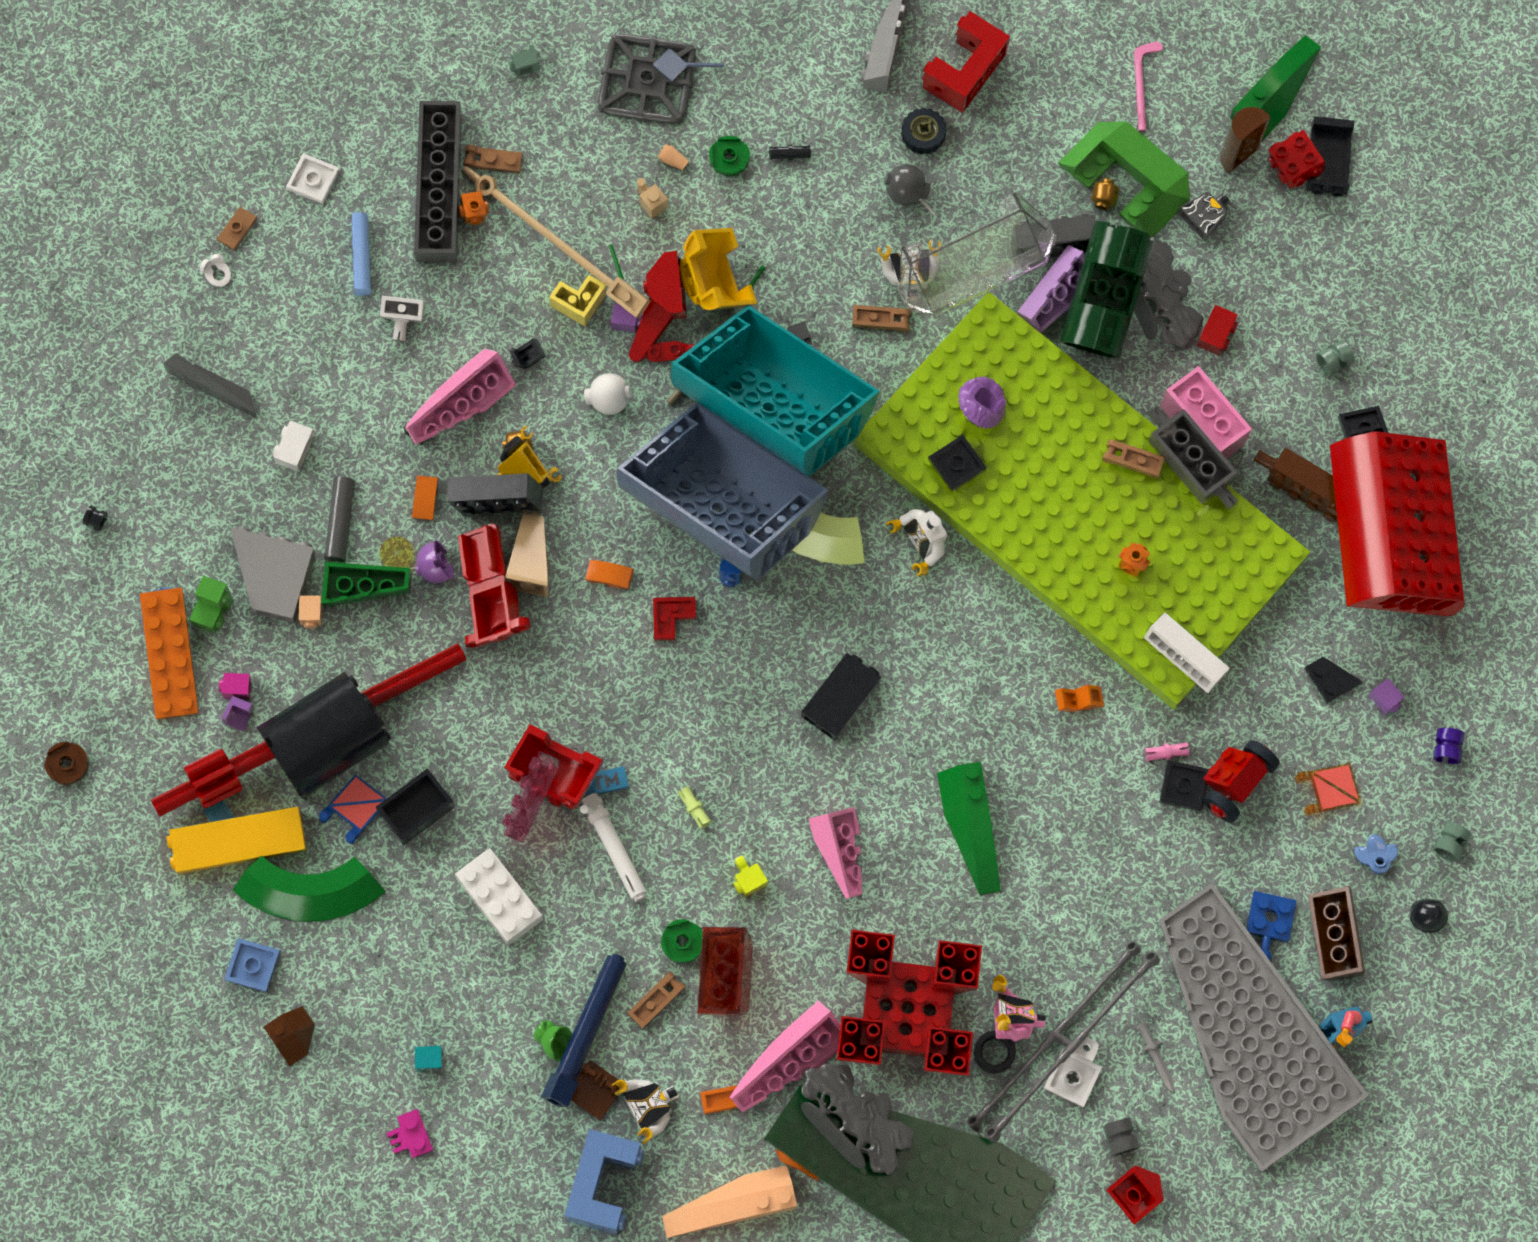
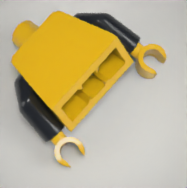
M523 426L520 431L521 434L519 436L516 435L505 445L500 456L501 463L498 466L500 473L496 475L528 473L543 488L548 486L550 481L559 482L562 478L561 475L555 478L552 477L553 473L559 469L553 467L548 473L528 442L523 443L524 439H530L533 436V431L528 436L523 435V431L528 427Z

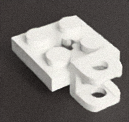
M1086 1038L1064 1063H1061L1049 1076L1043 1089L1083 1108L1102 1067L1092 1063L1098 1051V1043ZM1083 1046H1089L1090 1051H1085ZM1075 1072L1077 1074L1076 1078L1079 1081L1070 1084L1069 1079L1066 1078L1067 1074L1071 1075Z

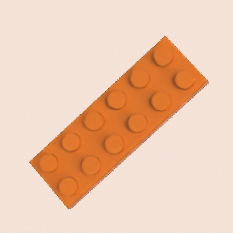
M183 588L139 593L155 718L157 720L198 714L199 709Z

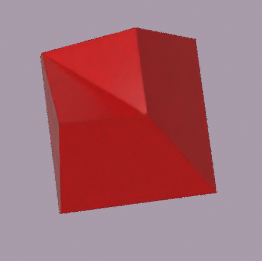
M1136 1165L1106 1189L1134 1225L1164 1201L1160 1175Z

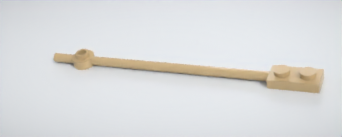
M467 165L463 167L462 172L476 182L477 192L481 191L482 195L486 197H495L609 287L606 294L633 316L640 318L651 302L622 278L617 277L615 281L609 278L497 189V181L493 177L487 175L480 176ZM490 183V188L487 190L486 186Z

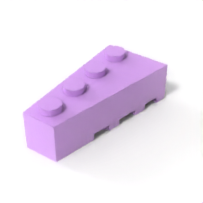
M1070 245L1066 247L1017 311L1022 319L1040 333L1069 309L1073 300L1085 254L1083 251Z

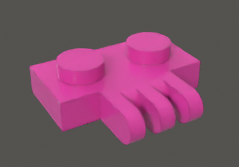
M418 1109L398 1116L400 1128L386 1133L388 1138L397 1135L396 1139L390 1141L391 1146L400 1143L399 1147L393 1149L394 1154L409 1149L412 1158H416L433 1151Z

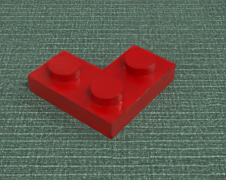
M695 597L653 598L654 641L675 640V620L696 619Z

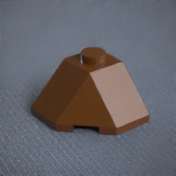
M301 1006L280 1015L265 1025L264 1029L290 1067L308 1055L315 1024L304 1007Z

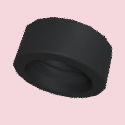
M995 1030L980 1036L975 1044L974 1057L975 1062L982 1070L987 1073L997 1074L1010 1068L1015 1059L1016 1047L1011 1039H996L1006 1045L1008 1050L1007 1058L1004 1062L997 1065L986 1062L982 1055V1048L989 1040L996 1039Z

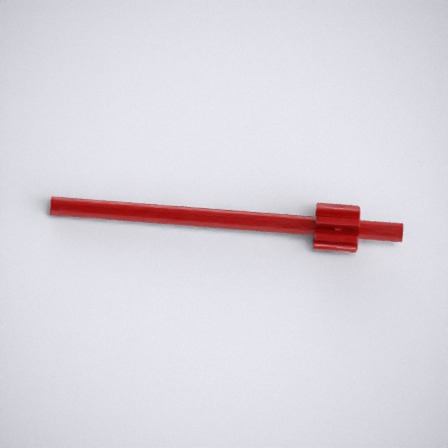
M457 643L361 693H364L373 706L376 707L466 661V656ZM266 742L231 759H228L222 749H218L185 766L184 771L188 781L151 799L152 805L159 817L196 798L207 809L242 791V785L238 777L275 757Z

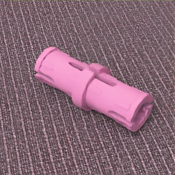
M1165 743L1163 746L1145 748V754H1149L1146 756V761L1164 758L1170 760L1171 757L1189 756V749H1186L1189 747L1188 743L1173 745Z

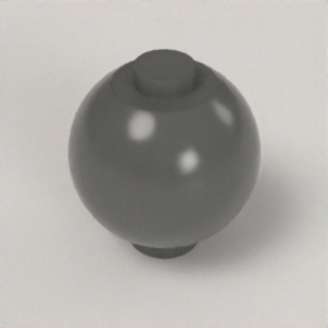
M910 164L896 166L890 173L887 172L884 179L887 194L894 202L901 205L914 204L920 198L927 199L931 184L925 182V176L922 171Z

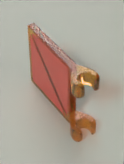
M1350 763L1312 771H1303L1295 776L1296 783L1311 780L1317 799V804H1309L1304 808L1306 816L1361 804Z

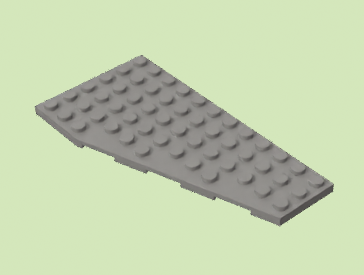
M1213 883L1159 920L1221 1117L1260 1172L1266 1170L1369 1097L1360 1082Z

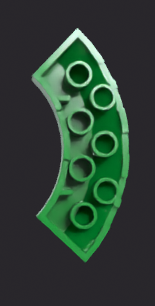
M261 856L243 873L232 889L244 901L266 914L300 922L327 921L349 915L366 907L386 892L355 857L331 871L319 874H297L283 870Z

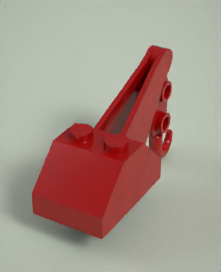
M677 250L664 252L646 274V281H643L644 293L647 294L651 302L643 313L629 351V357L633 362H641L644 358H648L651 362L676 360L695 346V344L689 345L679 341L656 343L673 319L687 318L685 289L680 271L681 257Z

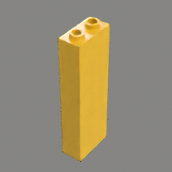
M299 807L170 829V835L166 836L168 848H172L173 857H170L171 868L176 870L177 874L255 861L261 856L266 859L307 851Z

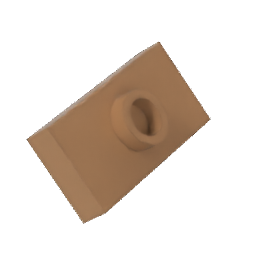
M239 207L217 237V241L235 251L256 222L257 216Z

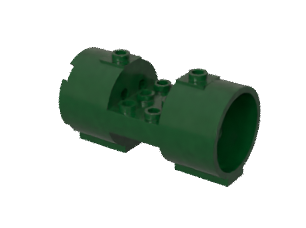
M1095 221L1060 339L1061 343L1097 355L1120 359L1155 238H1150L1148 233L1122 225L1110 226L1109 222Z

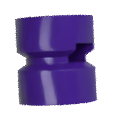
M1454 728L1437 729L1435 741L1438 745L1434 748L1433 759L1437 762H1442L1443 757H1448L1447 764L1461 763L1463 751L1460 746L1464 744L1465 733Z

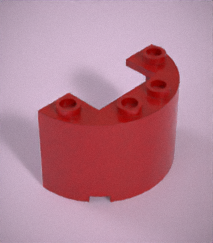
M529 724L504 769L509 773L508 778L517 783L520 782L531 789L530 793L535 797L541 799L544 796L549 799V803L558 808L563 805L573 810L578 808L604 761L586 751L580 754L551 739L547 732Z

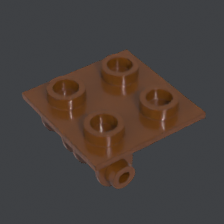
M589 1060L582 1067L581 1073L576 1079L578 1085L571 1101L601 1121L618 1097L615 1095V1092L620 1090L617 1085L612 1086V1084L619 1079Z

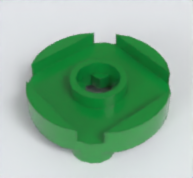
M736 136L720 137L710 147V164L714 171L721 175H738L744 172L749 164V148L746 143L744 144ZM727 152H731L735 157L732 160H728L724 156L727 155Z
M675 920L666 927L662 934V950L673 962L681 964L692 962L703 951L704 934L697 924L695 925L689 920ZM680 936H683L684 939H689L685 947L677 944Z

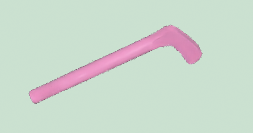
M1158 41L1140 46L1134 51L1139 132H1146L1142 58L1145 54L1162 51L1163 46Z

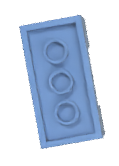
M589 1129L565 1211L566 1221L616 1235L618 1230L623 1231L626 1221L623 1209L595 1201V1196L605 1162L635 1170L637 1165L641 1166L644 1156L641 1143Z

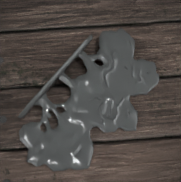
M1154 240L1142 281L1145 293L1143 294L1140 288L1134 313L1148 339L1153 340L1156 337L1157 324L1162 327L1161 340L1163 343L1168 345L1178 344L1184 349L1189 345L1190 339L1197 337L1199 327L1202 325L1204 318L1194 308L1181 304L1180 298L1187 296V286L1191 284V276L1184 270L1171 269L1174 257L1170 246L1165 242L1162 243ZM1148 299L1153 300L1157 306L1155 315H1153L1147 302ZM1163 310V314L1159 315L1158 312ZM1166 317L1170 319L1171 323H1163V320L1158 318Z
M823 1064L819 1069L810 1068L806 1070L807 1081L802 1086V1094L810 1100H818L820 1106L819 1109L812 1103H802L801 1109L806 1118L853 1166L863 1169L866 1162L862 1153H867L870 1160V1168L873 1172H885L887 1175H890L899 1166L895 1150L911 1148L914 1137L913 1131L901 1121L887 1119V1114L892 1108L889 1093L874 1095L872 1092H863L860 1097L854 1095V1077L848 1065L834 1066ZM818 1093L822 1094L820 1099L817 1097ZM825 1095H829L831 1100L827 1109L825 1108L826 1103H823ZM832 1106L836 1107L837 1110L831 1111ZM828 1114H837L842 1119L843 1126L838 1129L827 1117ZM844 1133H848L849 1135L857 1138L858 1141L856 1143V1146L844 1135ZM868 1143L871 1145L869 1149L864 1148Z

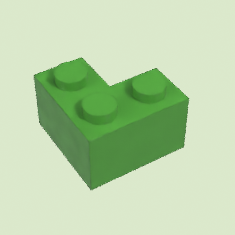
M203 575L195 593L198 601L189 620L193 626L216 633L217 628L221 629L224 624V612L231 608L233 598H231L232 595L227 584Z

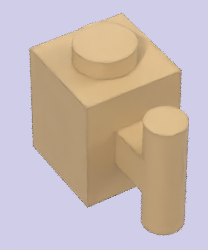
M643 178L637 180V192L640 194L639 204L652 219L668 208V198L656 184L648 188Z

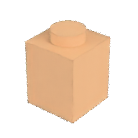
M299 596V623L304 625V628L315 629L317 625H322L321 596Z

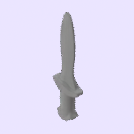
M1140 1023L1136 1030L1141 1033L1146 1044L1142 1051H1147L1151 1055L1163 1083L1169 1091L1174 1092L1171 1074L1159 1052L1158 1045L1162 1043L1161 1041L1154 1042L1148 1029L1149 1024Z

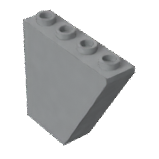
M243 527L238 529L232 528L231 534L253 613L295 624L299 611V596L304 594L315 557L314 547L305 542L293 543L285 537H279V539L272 538L271 535L264 532H259V534L252 533L249 529Z

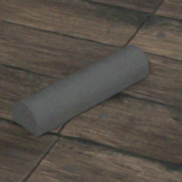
M335 477L333 480L324 560L346 561L355 481L348 477Z

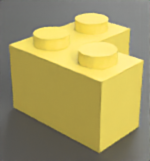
M590 275L587 276L578 291L560 281L549 297L550 307L586 326L607 295V287L604 283Z

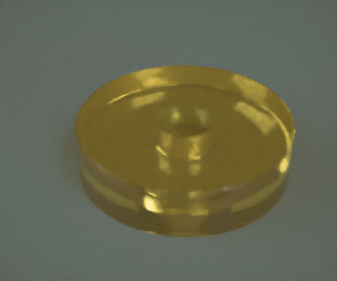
M391 537L384 541L380 548V558L384 566L406 568L411 564L414 557L411 543L403 537ZM396 550L401 552L397 557L393 555V552Z

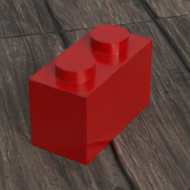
M1215 305L1197 346L1218 356L1222 350L1226 352L1231 341L1227 338L1230 333H1235L1239 324L1236 322L1238 314Z

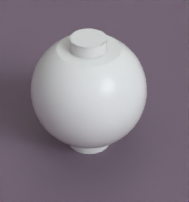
M613 373L602 374L592 382L591 388L584 390L585 402L587 405H593L602 414H617L628 405L629 399L632 398V388L619 375Z

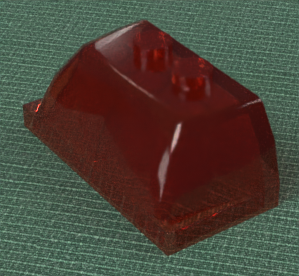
M703 927L697 1009L699 1015L742 1016L748 1012L753 944L747 928Z

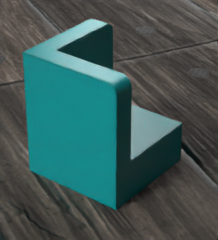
M442 1046L415 1047L416 1072L425 1071V1069L441 1068Z

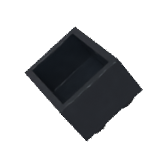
M427 768L375 808L379 816L404 846L454 809L455 805L454 801Z

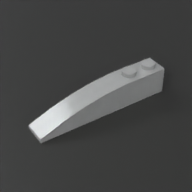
M892 0L881 19L871 51L866 52L864 63H867V69H862L860 81L864 82L863 88L887 93L908 0Z

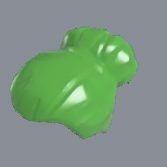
M543 1020L533 1035L535 1041L542 1044L545 1054L550 1059L558 1062L561 1061L572 1036L568 1027L556 1026L555 1023L549 1020Z

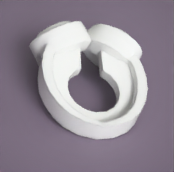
M214 254L210 257V260L204 259L202 261L200 271L205 273V277L214 287H224L230 282L231 272L224 263V256ZM212 266H216L218 270L225 273V277L222 280H215L213 278L214 271Z

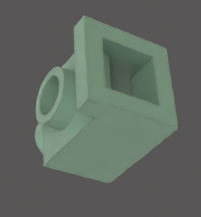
M529 45V50L517 51L511 55L512 59L508 60L511 72L515 71L517 77L540 70L534 45Z

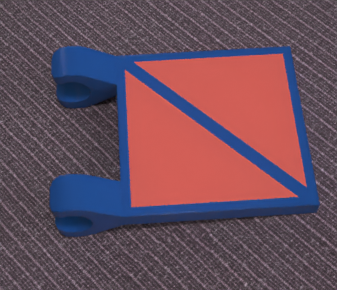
M355 774L332 802L320 812L319 820L322 823H326L335 812L353 826L345 836L346 841L349 844H353L378 814L375 807L387 798Z

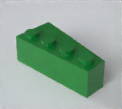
M325 562L321 604L323 607H330L411 593L412 571L410 568Z

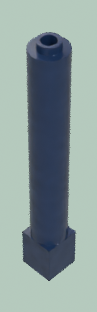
M615 953L612 956L607 955L555 1073H551L541 1098L557 1107L569 1106L578 1082H576L578 1074L627 966V963L624 962V957Z

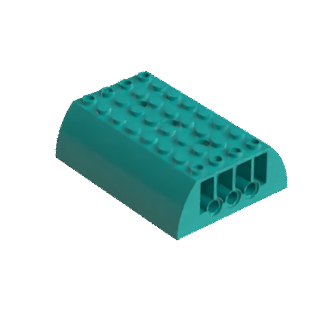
M749 305L681 355L671 365V382L677 390L807 477L814 474L859 436L874 409L880 393L878 389Z

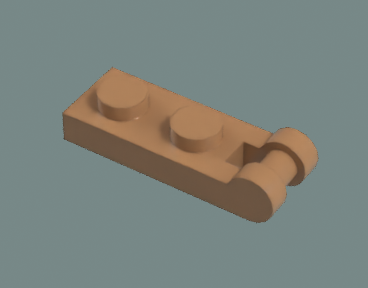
M474 145L466 146L465 153L467 156L464 159L463 166L520 173L522 152L480 148ZM475 155L481 156L480 161L474 159Z
M854 305L852 327L909 332L910 324L908 323V318L911 316V311L903 308ZM894 317H899L900 322L894 321Z
M1108 440V450L1102 458L1104 462L1116 464L1158 479L1165 457L1116 440ZM1115 452H1122L1121 457L1115 455Z
M670 971L627 1015L643 1030L686 986L682 982L679 983L675 979V975ZM668 984L673 988L670 993L664 988Z

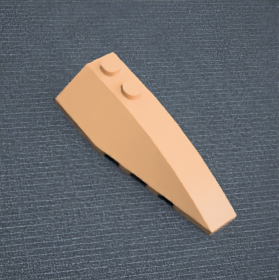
M786 1165L743 1175L663 1215L662 1218L666 1237L670 1238L797 1209V1202Z

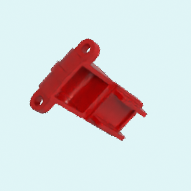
M493 523L458 535L462 572L470 590L469 598L474 633L464 638L467 648L501 642L531 627L528 617H519V602L515 587L505 581L506 572L500 537L501 531L499 526Z

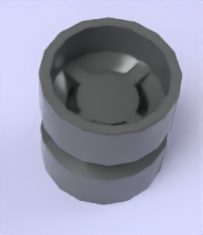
M1130 1118L1120 1119L1103 1126L1106 1138L1112 1140L1109 1143L1112 1156L1122 1155L1123 1153L1132 1152L1140 1148L1137 1138L1131 1135L1134 1129Z

